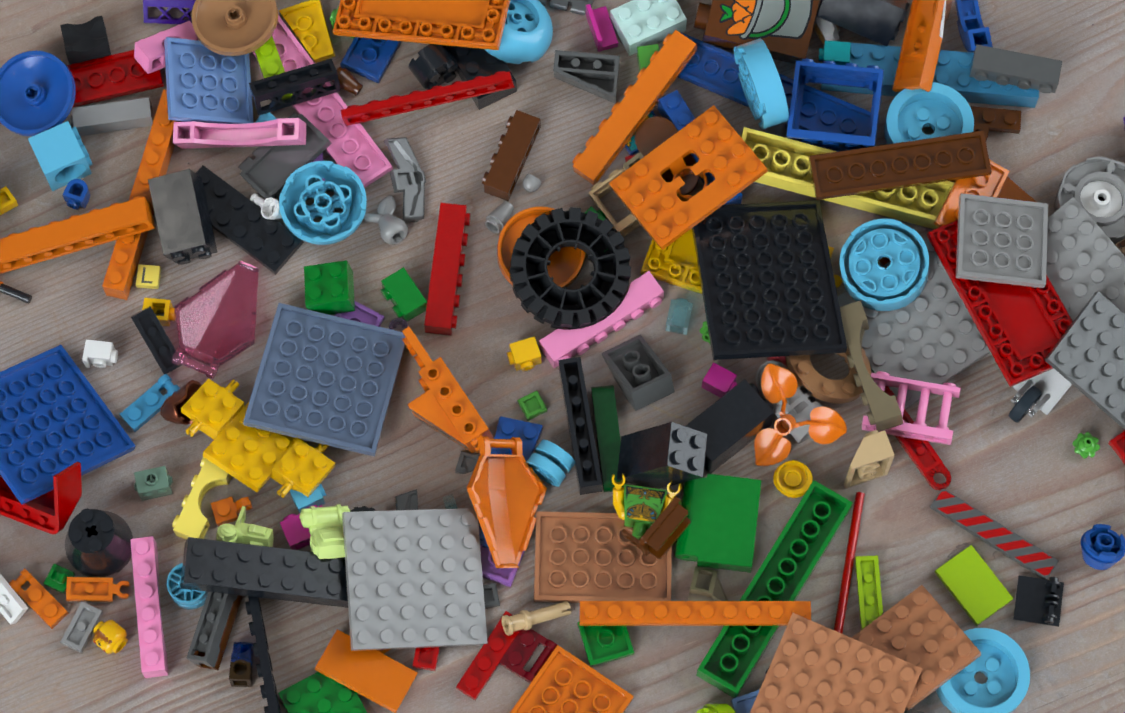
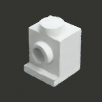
M86 340L82 358L86 368H90L91 364L95 367L105 368L106 365L113 366V363H117L118 350L115 349L112 342Z

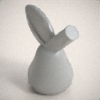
M391 195L385 197L380 202L377 214L365 213L363 221L378 223L380 236L387 244L395 245L405 239L408 233V226L402 219L392 215L396 208V202Z

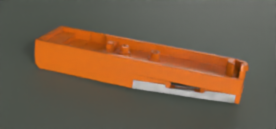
M912 0L892 88L894 92H900L903 89L931 91L943 38L946 0Z

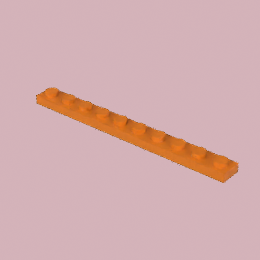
M580 601V626H787L792 613L811 620V601Z

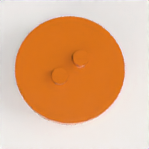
M532 207L522 210L510 218L503 227L497 245V260L502 274L512 286L513 283L510 281V262L517 239L520 238L522 231L528 224L534 223L535 218L544 213L545 215L551 214V211L555 210L554 208ZM563 247L559 252L556 250L549 257L548 260L551 262L550 265H547V271L550 278H554L553 282L556 285L565 288L574 282L581 271L585 252L579 248L575 250L574 247Z

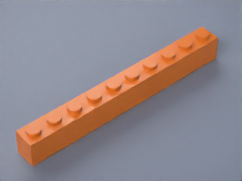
M163 89L129 198L130 201L134 197L144 196L152 205L153 215L154 208L148 179L166 175L175 144H173L174 122H182L168 120L167 90ZM148 231L116 240L102 285L106 296L128 300Z

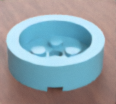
M759 38L735 46L734 59L736 65L739 64L738 76L754 119H760L761 121L758 123L760 129L764 130L787 122L789 120V112L784 89L773 58L764 41Z
M933 82L929 92L922 89H903L896 95L888 108L884 125V137L887 144L970 133L974 130V117L968 102L959 92L947 85ZM931 126L934 133L931 135L924 134L922 129Z
M876 219L860 225L851 233L841 249L840 272L843 285L856 302L861 300L862 306L872 310L892 311L907 306L921 294L928 280L929 254L924 240L916 230L894 219ZM883 257L891 261L887 268L881 267L878 264V261Z
M974 628L964 631L966 636L979 649L981 656L936 689L940 701L952 713H1012L1024 699L1030 684V668L1025 653L1011 637L1000 631L989 628ZM978 672L985 674L987 682L984 684L977 683L974 678L975 674Z

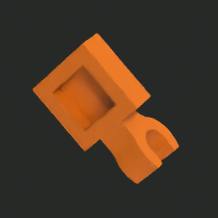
M231 496L212 502L211 507L217 526L236 521L242 506L246 507V511L253 509L249 497H244L234 502Z

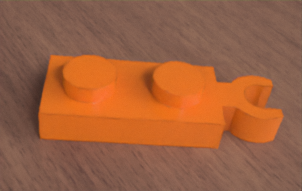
M67 577L66 601L113 602V595H117L120 599H128L129 594L121 593L120 588L123 586L128 587L129 582L120 581L117 584H113V578Z

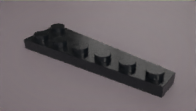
M248 596L249 601L245 602L247 615H252L253 621L249 622L251 636L255 635L256 643H252L255 657L259 656L260 664H256L259 678L263 677L264 685H260L262 698H267L268 706H264V712L281 713L276 695L277 687L274 675L272 674V662L268 653L269 646L259 597Z

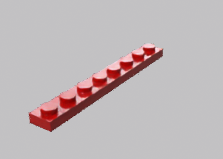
M499 71L487 77L477 76L473 80L465 82L456 81L451 85L443 87L434 86L426 91L417 90L404 96L394 95L382 101L372 100L360 106L351 105L341 110V115L346 126L511 89L514 88V82L510 71Z

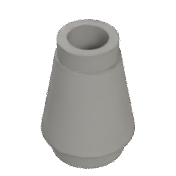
M504 201L486 217L485 226L493 233L502 231L514 210L513 205Z

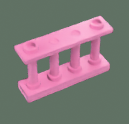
M882 371L871 373V378L883 391H885V386L899 388L897 403L902 419L907 390L921 392L916 422L911 424L905 423L903 420L902 425L886 429V434L951 445L953 431L947 427L952 397L959 398L961 388L956 387L953 383H943L941 385L889 376V373ZM930 393L943 395L939 424L936 428L929 427L925 423ZM863 416L862 430L874 431L876 430L875 425H870L868 416Z

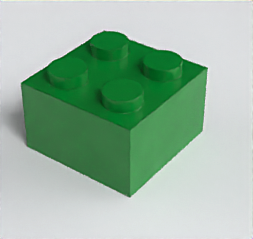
M347 260L304 266L305 306L307 310L328 315L355 311L353 271Z

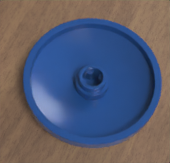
M27 51L9 59L0 68V123L10 131L22 136H35L62 124L72 110L76 95L75 81L66 64L56 56L44 51Z

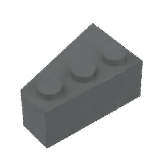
M555 50L554 78L616 104L620 56Z

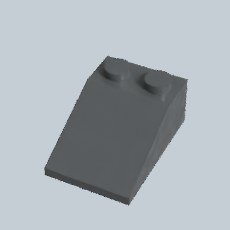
M641 335L602 353L625 398L635 411L675 392L671 373Z

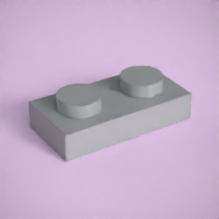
M81 602L61 640V644L83 653L93 634V629L103 615V611Z

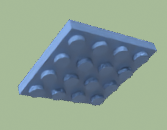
M166 37L164 48L168 120L217 124L254 123L252 93L249 87V83H251L249 53L240 56H225L209 50L198 40Z

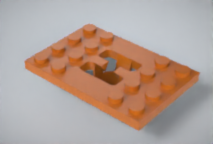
M713 105L612 180L609 185L663 250L767 173L768 170ZM690 153H694L699 158V161L693 166H686L683 158ZM668 169H670L673 175L671 182H666L661 177ZM706 172H710L715 178L709 185L705 175ZM689 174L698 175L705 181L703 189L694 196L681 195L680 188L686 184L682 177Z

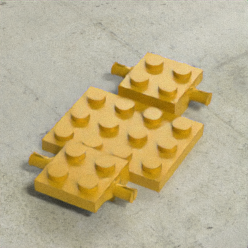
M208 378L181 407V413L193 422L185 430L188 435L190 434L193 437L200 430L214 439L203 451V457L257 493L272 478L282 485L277 491V494L281 495L282 498L291 489L309 497L335 467V462L323 454L329 447L328 445L319 444L314 448L305 443L303 439L243 425L249 402L244 406L245 402L233 395V392L239 387V383L235 382L234 379L224 388Z

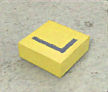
M138 264L136 287L159 289L161 267Z

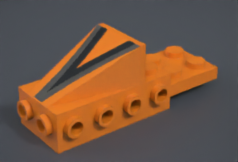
M408 326L402 330L405 336L402 341L412 357L416 355L414 359L421 369L418 371L421 379L418 381L425 391L424 394L408 403V407L417 420L469 450L472 454L475 452L480 453L477 443L480 436H487L489 439H494L489 428L442 358L439 357L432 361L416 335Z

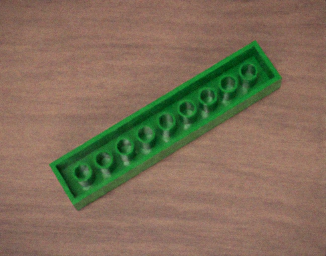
M813 480L740 601H796L849 514L853 502ZM724 626L697 669L696 676L729 696L736 698L780 626Z

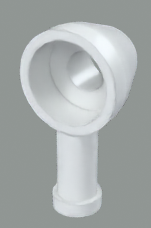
M257 193L251 195L250 200L261 207V214L265 219L275 220L282 218L279 200L271 197L263 199Z

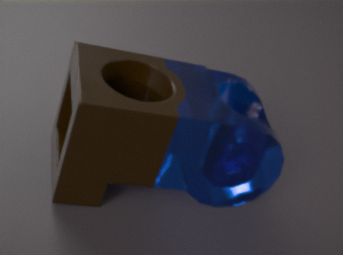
M234 642L229 672L231 687H252L253 642Z

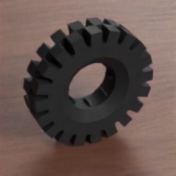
M570 207L569 211H563V208L552 210L549 215L544 213L535 218L534 223L528 224L522 231L520 238L516 241L511 257L510 281L513 283L512 289L516 299H520L521 306L527 313L531 312L535 315V320L542 324L547 322L551 324V328L562 329V327H569V330L580 329L582 326L588 327L598 323L601 319L607 318L619 306L631 277V266L629 264L631 257L628 248L624 246L625 240L621 233H616L613 230L614 225L606 218L602 221L598 218L599 214L588 210V213H583L581 208ZM563 247H574L575 250L576 248L583 250L587 253L588 259H591L593 262L592 280L584 286L582 284L579 289L575 290L559 287L553 282L554 278H550L547 265H550L551 262L548 260L549 257L556 250L559 252Z

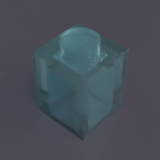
M683 298L671 299L665 331L687 335L693 303H689L688 300Z

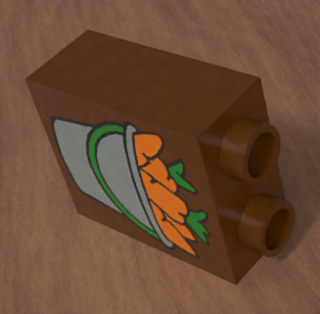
M712 0L711 5L699 2L693 28L704 30L703 42L733 50L735 46L761 38L773 59L796 64V61L806 59L819 0Z

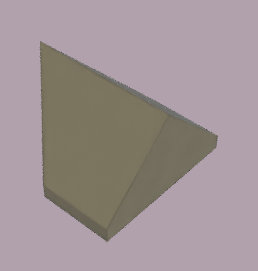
M695 566L688 601H728L718 579V571Z

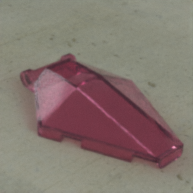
M239 261L231 269L222 271L200 287L199 292L191 298L186 297L174 306L179 347L173 355V364L184 365L206 374L207 378L213 380L218 368L222 364L255 344L259 275L257 267Z

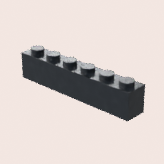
M581 357L558 360L579 494L602 492V480Z

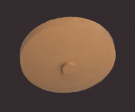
M196 0L192 9V25L199 41L209 50L225 56H240L257 50L270 39L277 25L278 8L275 0Z

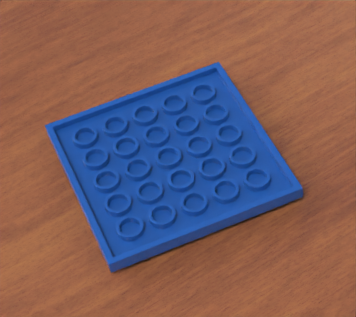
M62 345L0 372V475L22 505L53 490V476L76 462L81 463L82 476L134 451L136 445Z

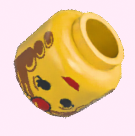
M114 620L101 621L93 629L95 633L93 642L107 654H116L127 644L126 630Z

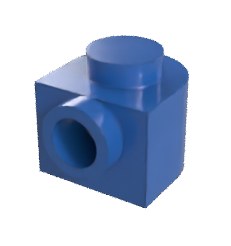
M74 179L67 184L63 198L70 208L76 210L79 207L86 208L90 199V191L83 180Z

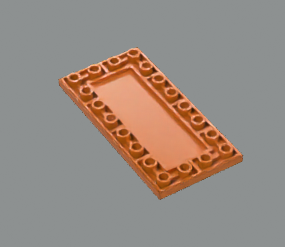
M340 0L333 33L339 36L499 50L510 0Z

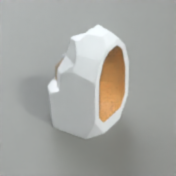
M815 17L813 28L823 46L825 40H840L838 25L820 17Z

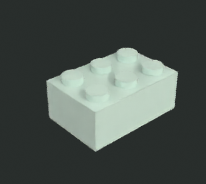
M632 0L610 10L613 28L629 56L637 53V47L657 44L663 41L669 33L673 34L675 30L680 33L686 30L687 18L677 0Z

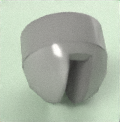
M527 174L523 180V188L530 193L538 190L542 184L538 178L531 174Z

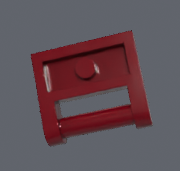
M531 628L530 630L522 629L499 664L528 683H531L557 644ZM542 645L545 647L530 671L523 670L538 646Z

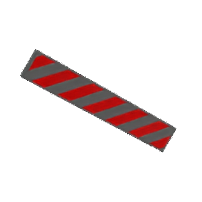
M941 489L930 506L931 509L1042 579L1047 580L1059 562L1056 558L946 489Z

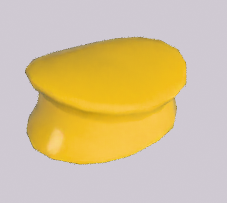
M796 460L786 461L778 466L773 476L774 485L777 490L791 498L805 495L813 480L810 469L802 462Z

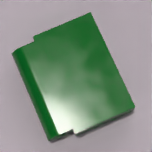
M707 474V478L703 477L684 482L681 503L682 507L688 511L687 518L690 519L691 523L677 539L675 557L680 560L697 562L698 567L751 573L762 480Z

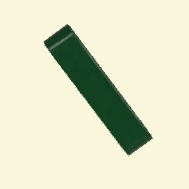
M614 385L591 387L603 490L604 492H612L615 487L612 483V475H615L614 480L616 482H621L617 480L621 439Z

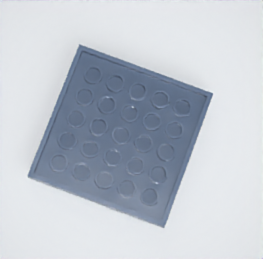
M278 303L243 425L375 457L405 344L402 341L405 338L403 332Z

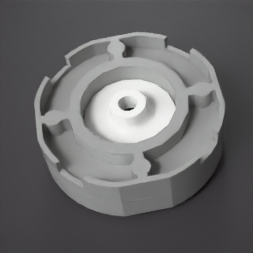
M1090 157L1084 162L1077 165L1074 164L1063 176L1054 202V210L1057 211L1074 197L1114 244L1124 240L1125 163L1106 157Z

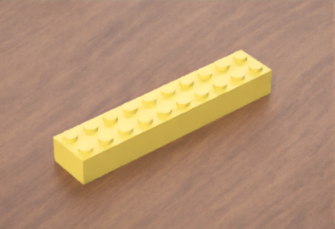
M747 127L743 128L740 135L768 170L767 173L755 182L816 198L809 156L837 151ZM945 181L822 200L937 229L939 227L934 225V222L954 182Z

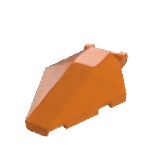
M480 436L477 441L480 456L468 483L467 491L496 568H519L518 564L522 552L527 550L537 520L534 517L537 507L542 505L547 488L537 474H535L532 467H529L526 463L520 437L489 439L487 436ZM491 448H510L512 455L491 454Z

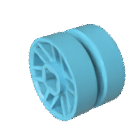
M543 439L536 447V453H532L526 463L529 467H532L539 478L553 486L559 487L566 478L565 473H569L575 465V460L558 445Z
M181 563L175 566L167 577L168 592L179 607L188 610L197 609L204 605L208 592L180 588L183 565Z

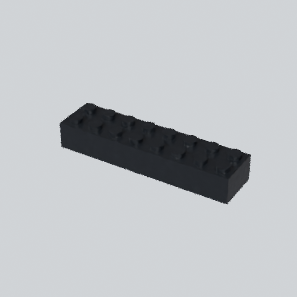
M188 537L185 542L181 589L348 608L345 557L319 559L316 554L309 551Z

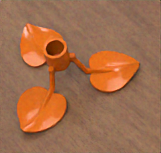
M772 363L767 364L762 373L761 389L764 397L770 403H778L782 400V407L779 413L780 418L775 421L774 428L762 429L756 435L754 449L755 463L758 466L774 465L786 459L791 452L792 444L789 439L783 436L788 435L799 426L810 425L809 435L819 444H830L847 432V426L842 416L830 407L819 406L814 408L810 413L811 420L796 422L792 415L785 414L786 398L795 395L798 382L791 371Z

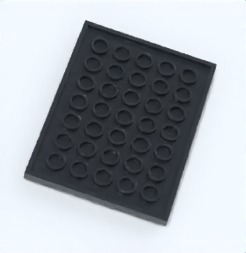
M819 200L722 205L692 228L713 360L846 353L847 343Z

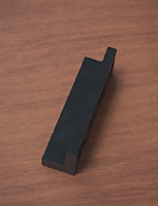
M332 59L249 83L258 116L341 91L338 73ZM334 80L333 86L323 87L326 82ZM306 88H313L309 93H302ZM286 94H293L289 99H281ZM271 100L269 105L261 107L260 102Z

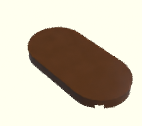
M664 117L648 118L637 128L635 134L637 149L643 156H646L678 131L674 124ZM691 153L683 158L686 166H693L696 163ZM670 169L661 176L666 182L673 180ZM689 174L682 177L686 184L680 188L681 195H688L693 192L700 176Z

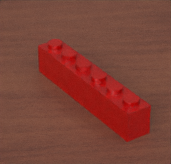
M440 203L424 323L425 333L451 336L452 328L456 329L458 316L454 315L455 308H459L460 295H457V289L462 287L463 274H460V267L465 266L466 254H462L463 246L467 247L468 233H465V227L470 226L471 213H467V205Z

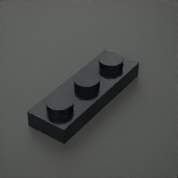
M151 306L131 316L132 321L163 374H167L184 364Z

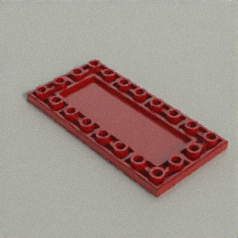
M958 220L929 231L927 233L929 241L1009 386H1014L1053 369L1044 359L1073 321L1048 276L1046 275V286L1044 288L956 278Z

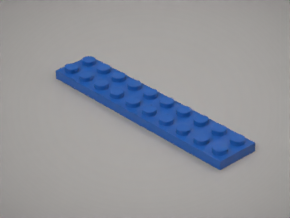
M681 32V34L697 44V51L678 75V78L749 107L738 76L739 64L736 65L734 54ZM779 74L787 101L788 112H790L794 79ZM804 85L799 129L868 136L871 112L813 87Z

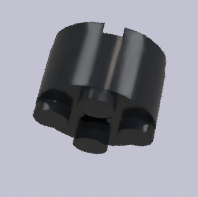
M429 44L418 52L419 57L416 61L412 58L409 63L410 71L426 90H430L432 87L439 86L444 82L449 83L457 76L455 72L458 67V61L445 45Z

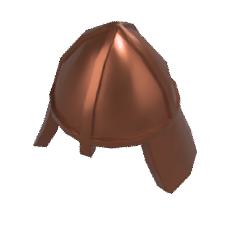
M189 381L164 401L161 406V416L164 420L184 425L193 423L190 418L181 413V407L202 386L198 381Z

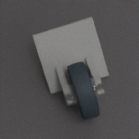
M1054 368L1012 386L1018 392L1011 399L1015 406L1008 416L1018 423L1026 414L1032 418L1039 410L1048 415L1072 384Z

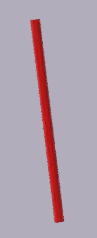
M856 492L834 625V631L841 634L843 633L865 496L862 492Z

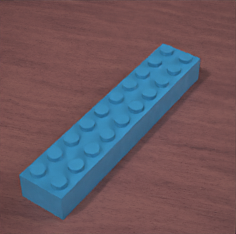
M851 43L850 63L857 64L858 67L867 68L868 65H874L884 69L882 95L896 96L900 93L894 92L892 88L902 47ZM940 50L933 82L953 88L968 103L1035 108L1039 98V90L1031 88L1021 89L1010 84L999 85L989 80L978 81L973 77H969L974 53ZM821 84V90L873 95V91L868 88Z

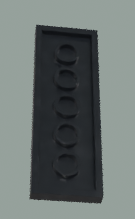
M202 165L196 174L203 181L212 227L276 275L304 243L303 240L296 237L276 219H265L261 214L259 206Z

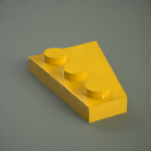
M309 0L279 10L315 63L336 57L321 0Z

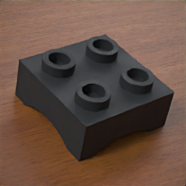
M102 15L94 17L83 24L67 23L60 25L69 65L111 55Z

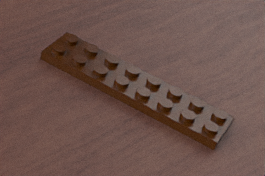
M984 130L809 156L816 200L986 176L992 173Z

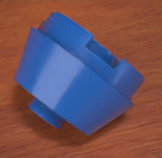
M1093 525V528L1087 530L1081 537L1083 560L1087 565L1097 570L1111 568L1125 555L1124 536L1122 534L1119 536L1116 532L1112 531L1109 525Z

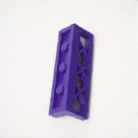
M143 0L144 23L182 24L187 21L192 23V16L189 12L193 9L196 0ZM149 7H157L162 14L158 18L149 17ZM172 7L178 8L183 15L180 18H173L168 11Z

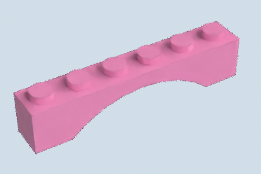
M280 118L246 124H217L196 121L174 122L173 144L181 149L306 145V123L300 118Z
M650 271L631 282L624 300L607 318L581 329H556L539 340V348L552 367L556 368L559 366L558 360L569 359L576 354L581 355L590 348V345L595 342L601 343L608 337L609 333L614 330L615 332L621 330L626 326V322L631 319L637 320L648 308L651 307L653 309L659 306L663 301L664 291Z
M153 536L130 539L142 674L145 678L168 676L167 653L159 596L157 543Z

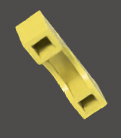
M205 457L201 460L200 467L202 468L199 475L196 474L191 482V487L193 488L190 494L186 495L183 499L182 512L180 515H176L172 524L175 535L186 540L188 537L204 539L210 524L201 513L203 497L216 486L229 485L232 478L230 474Z

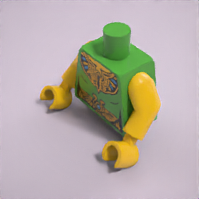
M623 473L621 482H616L614 480L615 475H612V483L615 485L613 488V506L618 517L624 520V526L633 527L632 536L638 540L641 539L646 530L650 528L682 489L680 483L677 491L672 490V481L667 485V490L624 485L625 475Z

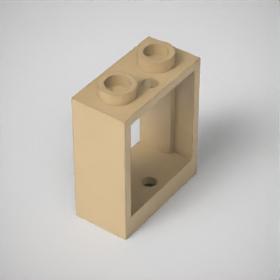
M624 167L620 170H614L608 179L604 182L596 183L589 192L591 199L604 213L607 220L614 225L615 231L621 233L622 237L641 225L640 222L631 213L617 223L600 199L613 190L609 183L626 171Z

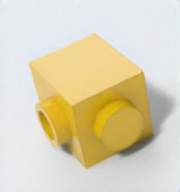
M535 336L509 344L510 352H507L510 365L514 364L516 371H528L533 369L535 365L542 363Z

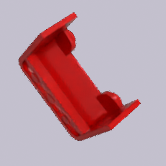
M76 462L53 476V490L23 505L0 475V515L49 534L60 532L64 529L82 496L81 463Z

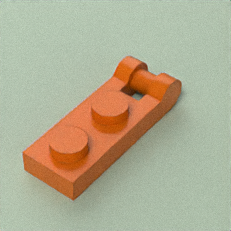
M24 568L20 572L21 575L15 581L12 579L9 585L53 629L69 613ZM28 581L31 586L24 591L21 587Z

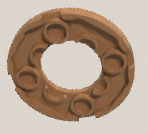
M848 348L846 353H836L837 355L844 357L845 362L848 363L846 356L850 354ZM862 348V358L871 376L870 362L865 354V350ZM810 355L785 356L787 368L795 375L798 385L800 387L803 385L812 392L811 396L819 400L843 404L859 398L860 393H863L862 387L856 386L853 374H856V370L854 367L850 368L849 363L848 375L844 379L832 380L820 375L813 368Z

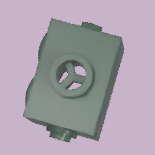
M166 466L134 472L136 481L134 488L142 501L173 494L171 487L173 478L172 476L170 477Z

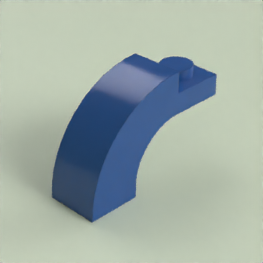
M954 0L958 16L957 26L965 49L968 52H974L976 44L993 47L989 27H984L981 19L978 0Z

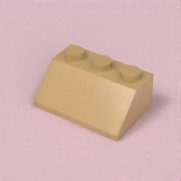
M874 430L867 433L866 437H863L850 464L844 482L845 488L888 475L895 455L885 430L881 432Z

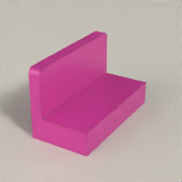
M587 4L586 18L597 51L601 52L618 47V40L606 6L592 10L591 5Z

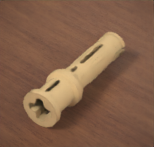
M564 601L530 612L521 610L519 614L502 616V627L508 636L518 630H530L532 625L570 615L571 610L567 609L571 607L568 601Z

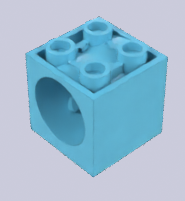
M68 121L28 138L52 191L66 186L71 180L81 179L92 174L89 166L93 164L76 127L71 128Z

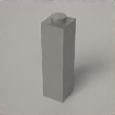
M149 97L72 108V116H69L71 128L76 127L80 136L152 126L154 121L152 104Z

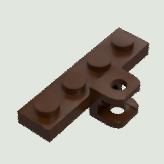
M970 106L974 117L973 132L984 130L986 141L989 131L1020 133V110Z

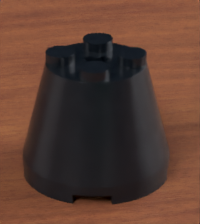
M83 509L70 523L65 539L66 555L72 566L79 573L87 577L109 576L120 572L132 557L130 539H133V535L126 521L119 515L104 510Z

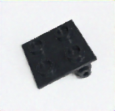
M1019 575L1013 620L1059 627L1064 582H1059V578L1050 577L1049 580Z

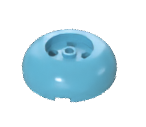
M510 0L499 50H485L492 56L512 64H521L528 61L532 63L539 60L548 50L553 37V25L548 11L539 0Z
M315 161L301 166L285 181L286 183L279 196V209L285 225L299 239L316 245L334 244L348 238L362 223L367 208L366 192L360 178L350 168L335 164L332 161ZM326 191L334 192V195L330 197L326 194ZM308 198L314 199V203L310 206L306 205ZM337 208L343 210L341 213H334V210ZM321 217L322 219L320 222H314V218Z

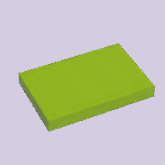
M972 545L935 570V574L976 626L1014 599Z

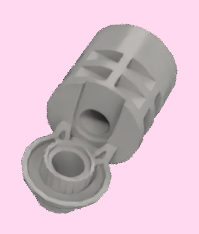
M773 360L763 363L758 368L755 380L760 392H762V373L766 365L772 363L787 369L784 364ZM798 385L795 395L786 398L785 414L792 415L796 422L811 420V411L822 405L811 396L812 393L803 385L801 387ZM782 400L772 404L774 414L778 418H780L779 413L781 412ZM810 425L799 426L790 432L799 444L810 437L808 432Z

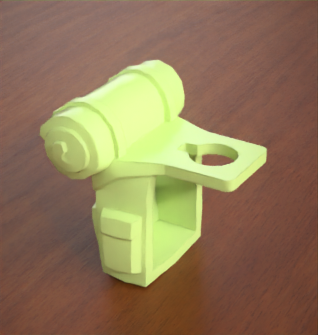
M348 505L310 506L309 508L301 509L299 516L301 524L304 528H309L311 535L310 552L316 554L319 559L345 557L342 513L350 512Z
M242 506L235 525L222 524L218 527L216 533L217 541L273 547V529L245 523V506Z

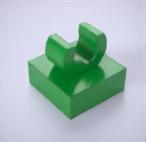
M53 564L43 584L62 594H66L67 577H75L76 574L57 564Z

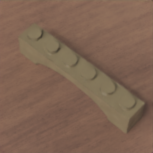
M861 300L841 306L840 312L844 333L850 353L846 356L850 368L854 367L856 370V374H853L856 386L862 387L863 393H860L864 406L868 405L870 412H867L870 425H875L878 432L902 425V414L895 395L889 396L879 388L868 373L862 358L863 335L865 330L869 329V325Z

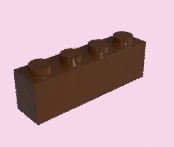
M516 110L514 117H509L506 128H508L506 135L502 134L498 143L500 149L497 154H493L490 161L492 167L489 172H485L482 179L484 193L509 201L541 128L540 118Z

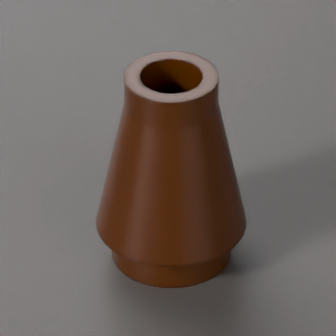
M338 67L336 70L340 88L357 96L363 85L346 68Z

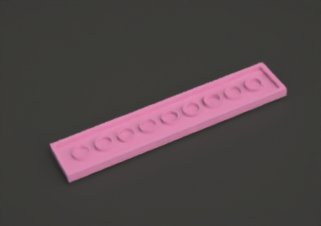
M278 15L277 25L272 37L284 71L288 72L315 64ZM329 82L323 85L325 88L332 86ZM306 88L302 93H309L313 88ZM337 92L292 105L299 115L302 114L332 143L325 150L335 164L350 168L360 178L364 188L393 170L391 163L360 123L346 126L342 119L341 110L346 109L348 106Z

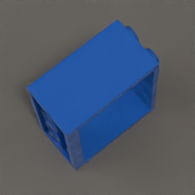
M812 59L796 61L786 137L837 152L876 146L884 69L874 65H868L867 68L858 67L854 63L836 65L833 61L815 63ZM806 83H819L872 90L873 99L868 136L799 129L804 85Z

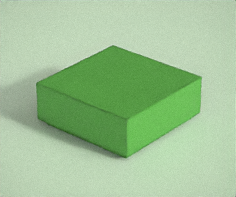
M538 391L517 400L527 421L547 412V407Z

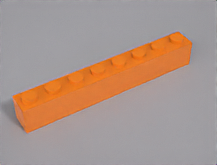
M675 30L673 34L669 33L666 36L661 50H656L650 58L651 63L647 68L643 67L637 75L638 80L634 85L631 84L626 89L625 97L621 103L618 101L613 106L611 116L608 120L605 118L598 127L599 132L595 137L592 135L585 145L586 149L582 154L579 152L572 162L574 164V172L592 185L598 183L635 134L639 125L656 106L658 99L662 98L696 53L697 44L679 31Z
M144 196L134 197L130 201L114 203L106 208L93 209L86 214L73 215L69 219L53 221L45 226L32 227L28 231L9 234L7 237L0 239V274L155 229L152 205Z

